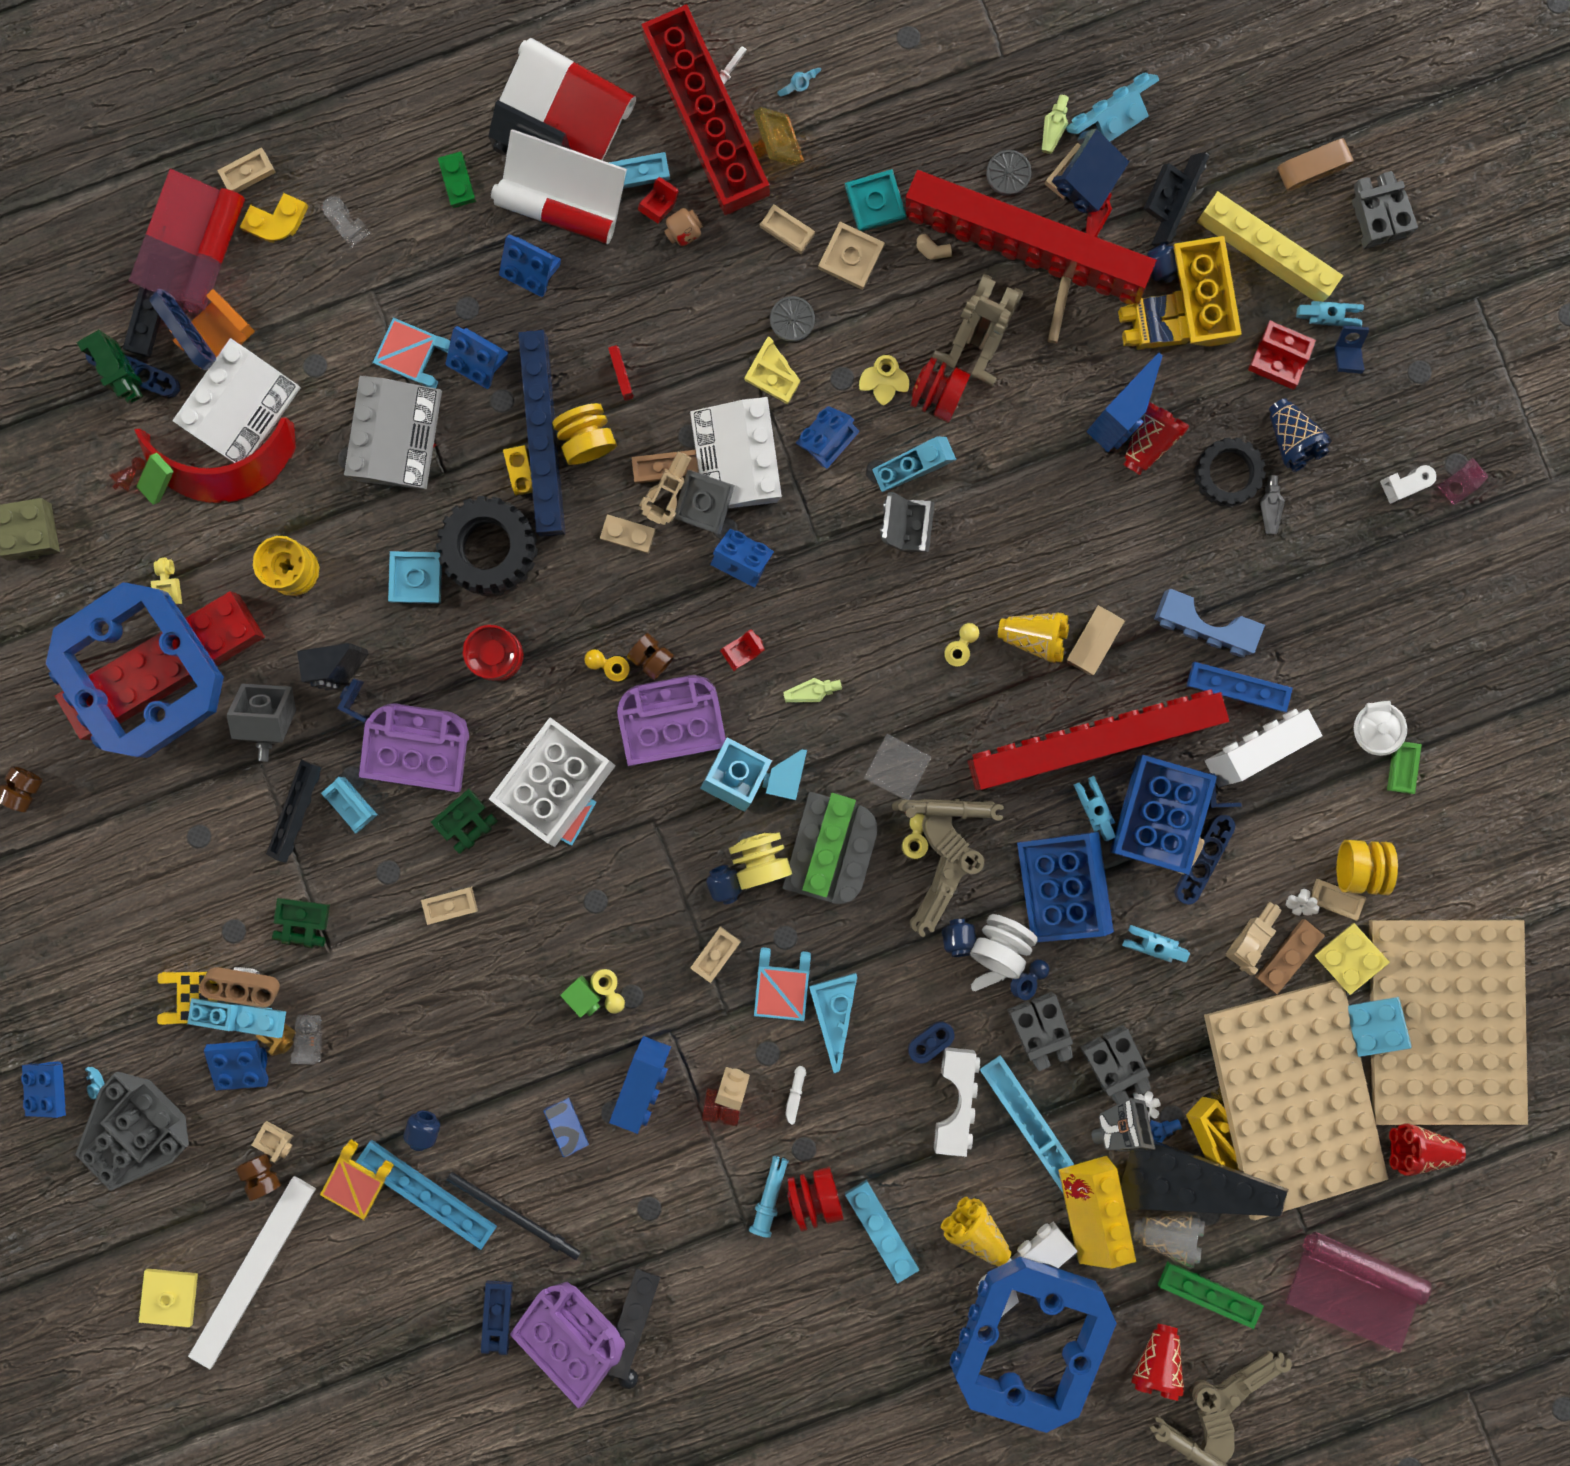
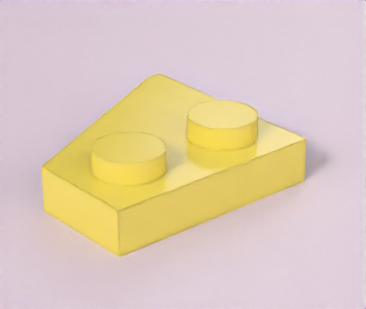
M767 337L744 380L782 402L789 404L800 384V379L776 348L773 340Z

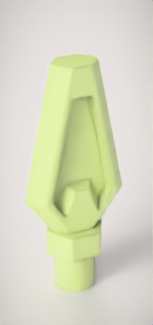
M1059 95L1057 104H1054L1052 112L1045 116L1042 152L1052 154L1068 125L1066 118L1068 108L1066 105L1069 98L1066 95Z
M813 678L783 693L786 703L820 702L826 694L830 695L833 694V691L842 690L840 680L832 682L826 680L822 682Z

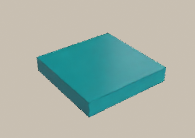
M893 169L845 183L846 193L859 231L864 232L906 219L907 215Z

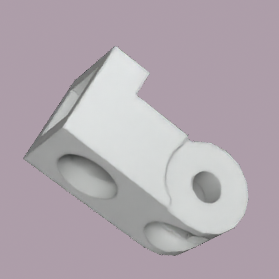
M1424 465L1414 469L1408 476L1402 479L1396 473L1381 480L1380 483L1391 504L1434 484L1436 472L1432 467Z

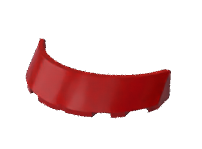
M284 417L280 419L269 439L248 457L222 467L198 468L183 465L167 458L151 445L150 434L142 429H134L146 461H148L150 455L157 453L174 471L167 486L186 497L207 503H221L222 501L230 503L253 496L254 493L265 486L271 485L278 478L279 473L283 470L289 458H292L296 449L294 423Z

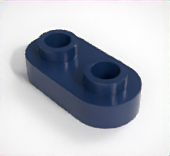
M938 1021L913 1038L908 1045V1053L911 1059L917 1063H926L951 1045L954 1040L952 1027L946 1022ZM938 1030L945 1031L943 1038L936 1037ZM918 1045L925 1046V1051L923 1053L916 1052V1047Z

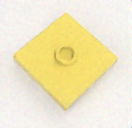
M146 1269L143 1278L139 1323L181 1327L192 1326L198 1273Z

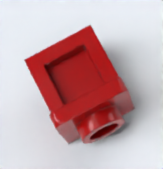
M658 177L655 180L653 190L639 203L638 211L659 224L674 208L679 190L671 183Z
M751 629L740 638L723 647L720 652L732 670L735 671L757 658L765 651L761 638Z

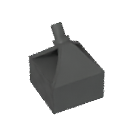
M241 684L227 713L231 739L257 743L256 748H259L258 761L268 762L269 749H272V744L281 743L285 738L296 712L292 687Z

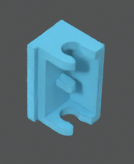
M338 777L321 793L348 823L354 833H358L377 816V813L346 777Z

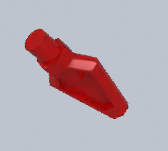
M1109 193L1099 211L1087 214V234L1097 237L1112 211L1109 201L1111 193Z

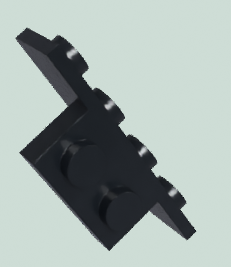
M1207 152L1191 155L1184 172H1181L1170 163L1163 164L1144 206L1146 212L1161 222L1151 244L1154 247L1164 243L1168 245L1175 238L1176 229L1180 220L1186 214V207L1196 191L1197 182L1206 169V162L1209 158Z

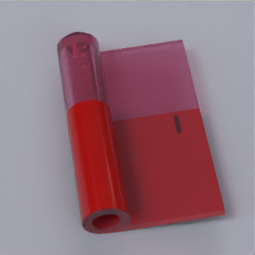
M170 168L129 282L156 292L157 289L165 290L177 302L184 304L183 308L190 312L198 314L199 310L205 311L209 301L206 295L214 287L245 198L232 190L225 188L218 190Z

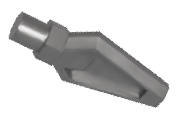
M1271 475L1268 476L1267 486H1265L1266 493L1261 498L1260 505L1266 534H1277L1285 500L1280 495L1278 476Z

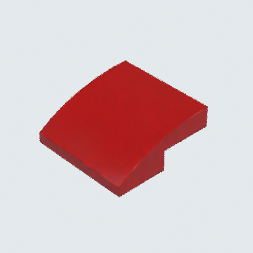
M1269 321L1248 370L1294 390L1299 383L1302 371L1310 358L1316 340Z

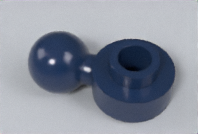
M1033 961L1029 967V974L1021 973L1018 979L1012 980L1011 992L1015 997L1028 1000L1034 996L1037 989L1036 980L1045 979L1049 974V966L1045 961Z

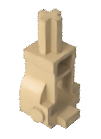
M678 451L669 470H664L659 484L652 487L646 497L642 498L639 506L643 510L642 514L647 516L648 519L663 525L666 522L670 523V521H673L677 507L676 495L684 483L682 476L691 457ZM661 487L672 492V498L666 510L652 504Z
M1269 902L1259 918L1250 919L1225 955L1239 965L1241 971H1245L1249 975H1255L1258 971L1254 966L1276 932L1271 926L1282 911L1278 905Z

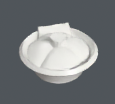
M1390 701L1367 703L1356 717L1354 734L1358 744L1365 751L1373 755H1388L1397 751L1404 743L1407 735V723L1400 710L1391 705Z

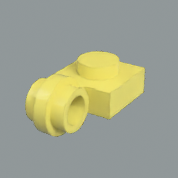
M166 557L159 558L158 561L154 562V571L157 576H160V580L151 581V588L168 592L175 604H182L179 579H169L170 575L175 572L174 563Z

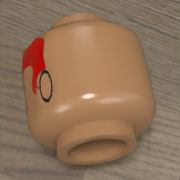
M682 208L666 219L668 229L664 232L672 244L677 242L680 246L684 247L701 236L700 229L703 225L693 209L689 211L686 208Z

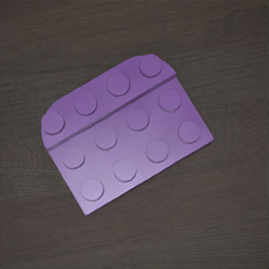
M689 675L636 685L628 689L622 695L619 702L617 714L628 766L721 749L726 740L718 694L713 684L707 678Z
M387 704L378 708L365 723L359 777L460 792L466 745L469 740L466 721L452 712L415 706Z
M568 1282L543 1289L510 1333L511 1337L578 1409L586 1404L609 1370L618 1364L622 1351L625 1348V1342L620 1337L617 1329L580 1290Z

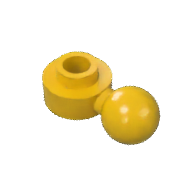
M596 649L588 651L585 655L584 660L587 667L594 670L603 668L610 680L621 681L629 674V664L623 657L614 656L605 659L603 653ZM614 664L621 665L622 670L620 673L615 674L612 671Z

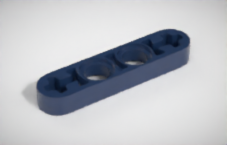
M157 289L151 296L150 303L192 362L199 368L208 370L216 361V356L173 296L165 290Z
M85 354L87 361L96 367L94 358ZM125 355L135 375L139 376V373L143 370H149L150 379L147 382H143L139 387L168 399L178 395L180 383L177 379L168 373ZM157 380L167 384L170 383L172 388L165 390L162 386L156 384Z
M1217 815L1210 821L1201 838L1205 841L1203 848L1194 865L1198 863L1204 865L1205 874L1201 878H1196L1192 872L1194 865L1189 875L1182 874L1174 891L1175 897L1180 903L1189 905L1199 899L1234 833L1235 822L1230 816ZM1226 820L1225 825L1228 829L1227 831L1222 830L1218 836L1223 838L1222 842L1217 838L1210 837L1211 833L1217 835L1220 829L1217 826V822ZM1209 841H1213L1217 845V851L1212 856L1207 855L1204 851V846ZM1189 877L1191 880L1199 882V885L1193 884L1190 892L1193 893L1192 897H1186L1184 900V894L1181 891L1183 888H1189L1191 882L1186 881Z

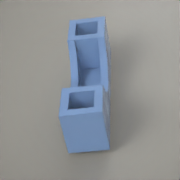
M1168 589L1164 592L1154 620L1160 622L1159 625L1169 630H1174V628L1183 630V635L1189 638L1198 639V637L1207 640L1208 645L1216 648L1227 647L1231 649V654L1239 657L1255 653L1265 626L1243 616L1235 618L1226 627L1210 626L1197 615L1194 607V598L1173 589Z

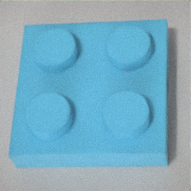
M390 551L388 602L441 604L442 566L438 559L440 553Z
M1399 996L1348 1006L1350 1026L1356 1043L1358 1057L1412 1048Z

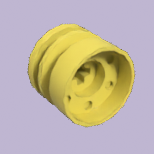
M780 832L755 835L743 839L729 848L730 854L740 851L743 854L742 857L732 860L733 864L745 863L747 867L737 873L741 890L792 874L788 858L776 859L774 855L784 849V845L775 847L771 845V842L781 839Z

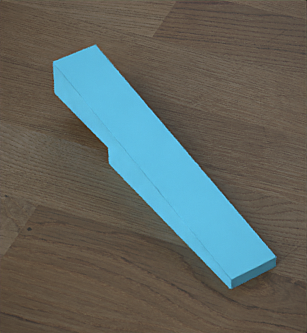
M1001 1055L980 1068V1071L1063 1193L1058 1169L1072 1166L1074 1163Z

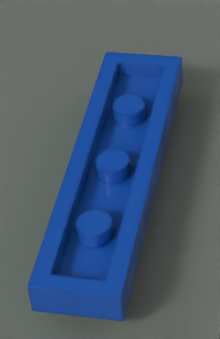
M1198 662L1192 663L1186 686L1200 691L1212 689L1213 694L1221 692L1223 697L1283 713L1287 712L1293 689L1292 687Z

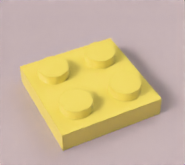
M1352 923L1315 954V957L1349 995L1390 963L1355 923Z

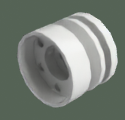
M991 914L987 919L988 925L982 929V932L989 939L978 938L970 954L986 968L1005 977L1018 979L1026 965V961L1019 954L1030 955L1032 952L1031 947L1035 946L1037 937L1020 923L1000 915Z

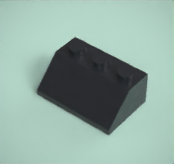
M499 100L496 101L488 134L493 146L492 148L502 155L507 154L510 131L512 129L571 150L566 133Z
M351 643L297 651L301 681L311 684V687L325 689V691L340 689V684L348 683L369 655L368 650Z

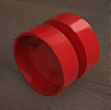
M483 625L473 630L466 638L463 645V658L467 667L477 676L490 681H504L514 676L520 669L523 662V648L517 637L497 625Z

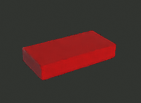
M617 345L608 347L625 401L631 400L634 395L620 349Z

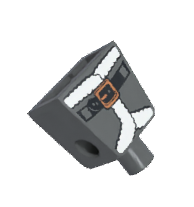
M1130 1098L1100 1113L1099 1121L1101 1128L1092 1130V1139L1095 1144L1104 1143L1105 1149L1113 1152L1155 1150L1146 1102L1144 1100Z

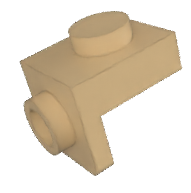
M266 1121L251 1146L272 1157L270 1161L275 1163L281 1157L285 1159L293 1146L290 1144L293 1135Z

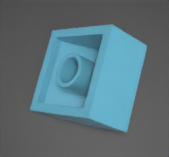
M727 737L700 789L745 812L752 803L772 760Z

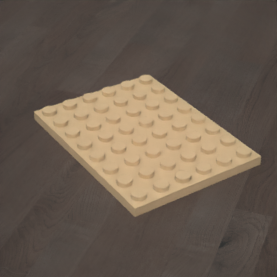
M1369 920V940L1390 962L1370 978V1001L1399 996L1412 1045L1410 1049L1371 1055L1372 1110L1375 1125H1401L1404 1123L1413 1125H1528L1524 920Z
M1336 979L1204 1015L1238 1169L1240 1172L1289 1189L1283 1212L1388 1180L1361 1057H1358L1356 1043L1350 1026L1349 1004L1346 991ZM1249 1215V1218L1252 1220H1258L1261 1218L1268 1217L1260 1215Z

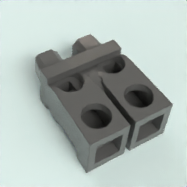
M1392 171L1377 177L1379 187L1373 188L1368 177L1359 179L1354 184L1356 197L1352 200V205L1355 208L1356 217L1363 234L1361 239L1363 249L1385 244L1387 241L1389 243L1410 237L1418 229L1408 196L1404 190V182H1397Z
M1053 992L1031 999L1033 1007L1026 1001L1007 1009L1026 1056L1030 1061L1032 1060L1039 1071L1051 1066L1047 1054L1051 1052H1056L1060 1062L1073 1058L1070 1046L1073 1044L1057 996ZM1034 1009L1036 1010L1041 1025H1039Z
M1124 1025L1103 1034L1102 1036L1105 1041L1101 1037H1097L1080 1046L1103 1091L1117 1105L1129 1099L1125 1088L1131 1085L1134 1086L1138 1094H1143L1151 1089L1147 1078L1150 1074L1144 1065L1129 1030Z

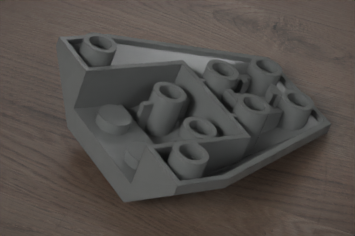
M115 1072L99 1090L75 1155L112 1191L172 1163L189 1145L186 1117L150 1080Z

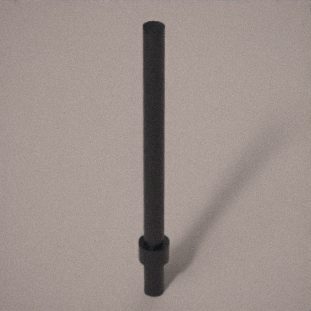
M451 1172L446 1181L547 1242L554 1251L558 1252L559 1250L574 1260H577L581 1251L565 1242L566 1238L559 1234H552L454 1172Z

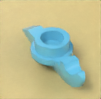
M815 68L806 73H795L791 78V83L777 92L778 95L781 97L791 93L793 90L803 91L807 89L809 80L815 78L821 71V68Z
M87 1067L85 1069L88 1072L86 1078L91 1080V1084L87 1086V1092L91 1099H96L99 1090L105 1083L97 1069Z

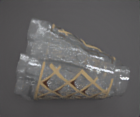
M1196 1214L1143 1217L1142 1220L1136 1219L1133 1240H1137L1139 1244L1187 1267L1194 1268V1263L1200 1264L1202 1248L1197 1247L1198 1237H1203L1205 1222L1200 1221V1215Z

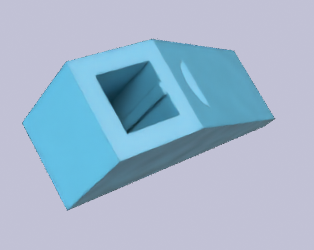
M937 436L872 470L881 492H885L933 472L955 461L956 458L947 437Z

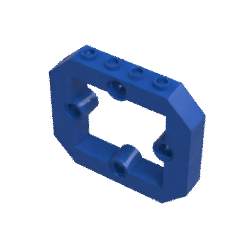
M122 582L54 627L46 665L50 670V678L54 683L60 685L64 691L63 697L65 701L76 709L78 713L77 719L91 732V740L94 745L104 751L143 758L150 757L216 713L224 678L168 592ZM146 607L163 633L159 639L161 650L168 655L179 657L198 687L172 704L161 701L149 703L144 710L145 722L126 734L107 706V695L102 690L95 688L74 654L95 640L105 643L118 641L123 634L121 623ZM107 623L109 630L106 635H103L102 627ZM179 637L180 646L174 649L173 641ZM89 695H92L93 704L89 707L87 705V698ZM161 708L165 711V717L162 721L158 719V711Z
M1020 1256L987 1272L985 1280L980 1282L976 1303L972 1304L969 1309V1320L966 1328L963 1327L960 1332V1343L957 1351H953L951 1355L950 1366L971 1410L1047 1433L1080 1416L1117 1323L1096 1281ZM1012 1290L1034 1296L1043 1312L1048 1315L1058 1314L1064 1307L1087 1314L1077 1341H1071L1063 1348L1062 1356L1067 1366L1054 1398L1026 1390L1021 1378L1014 1372L1004 1373L998 1380L979 1375L989 1347L998 1340L999 1331L997 1327ZM1054 1294L1051 1299L1045 1300L1048 1295ZM984 1326H988V1328H987L986 1330H984V1331H979L980 1328H982V1327H984ZM1081 1356L1080 1360L1074 1361L1077 1357ZM1016 1388L1014 1392L1009 1393L1011 1389Z

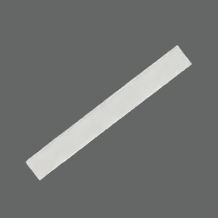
M296 1176L291 1179L188 1357L208 1369L214 1366L316 1190L315 1187Z

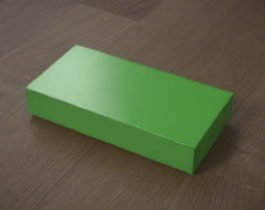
M159 454L150 455L136 487L152 505L157 504L161 501L174 471Z
M1404 742L1397 751L1392 753L1387 791L1415 794L1422 744Z

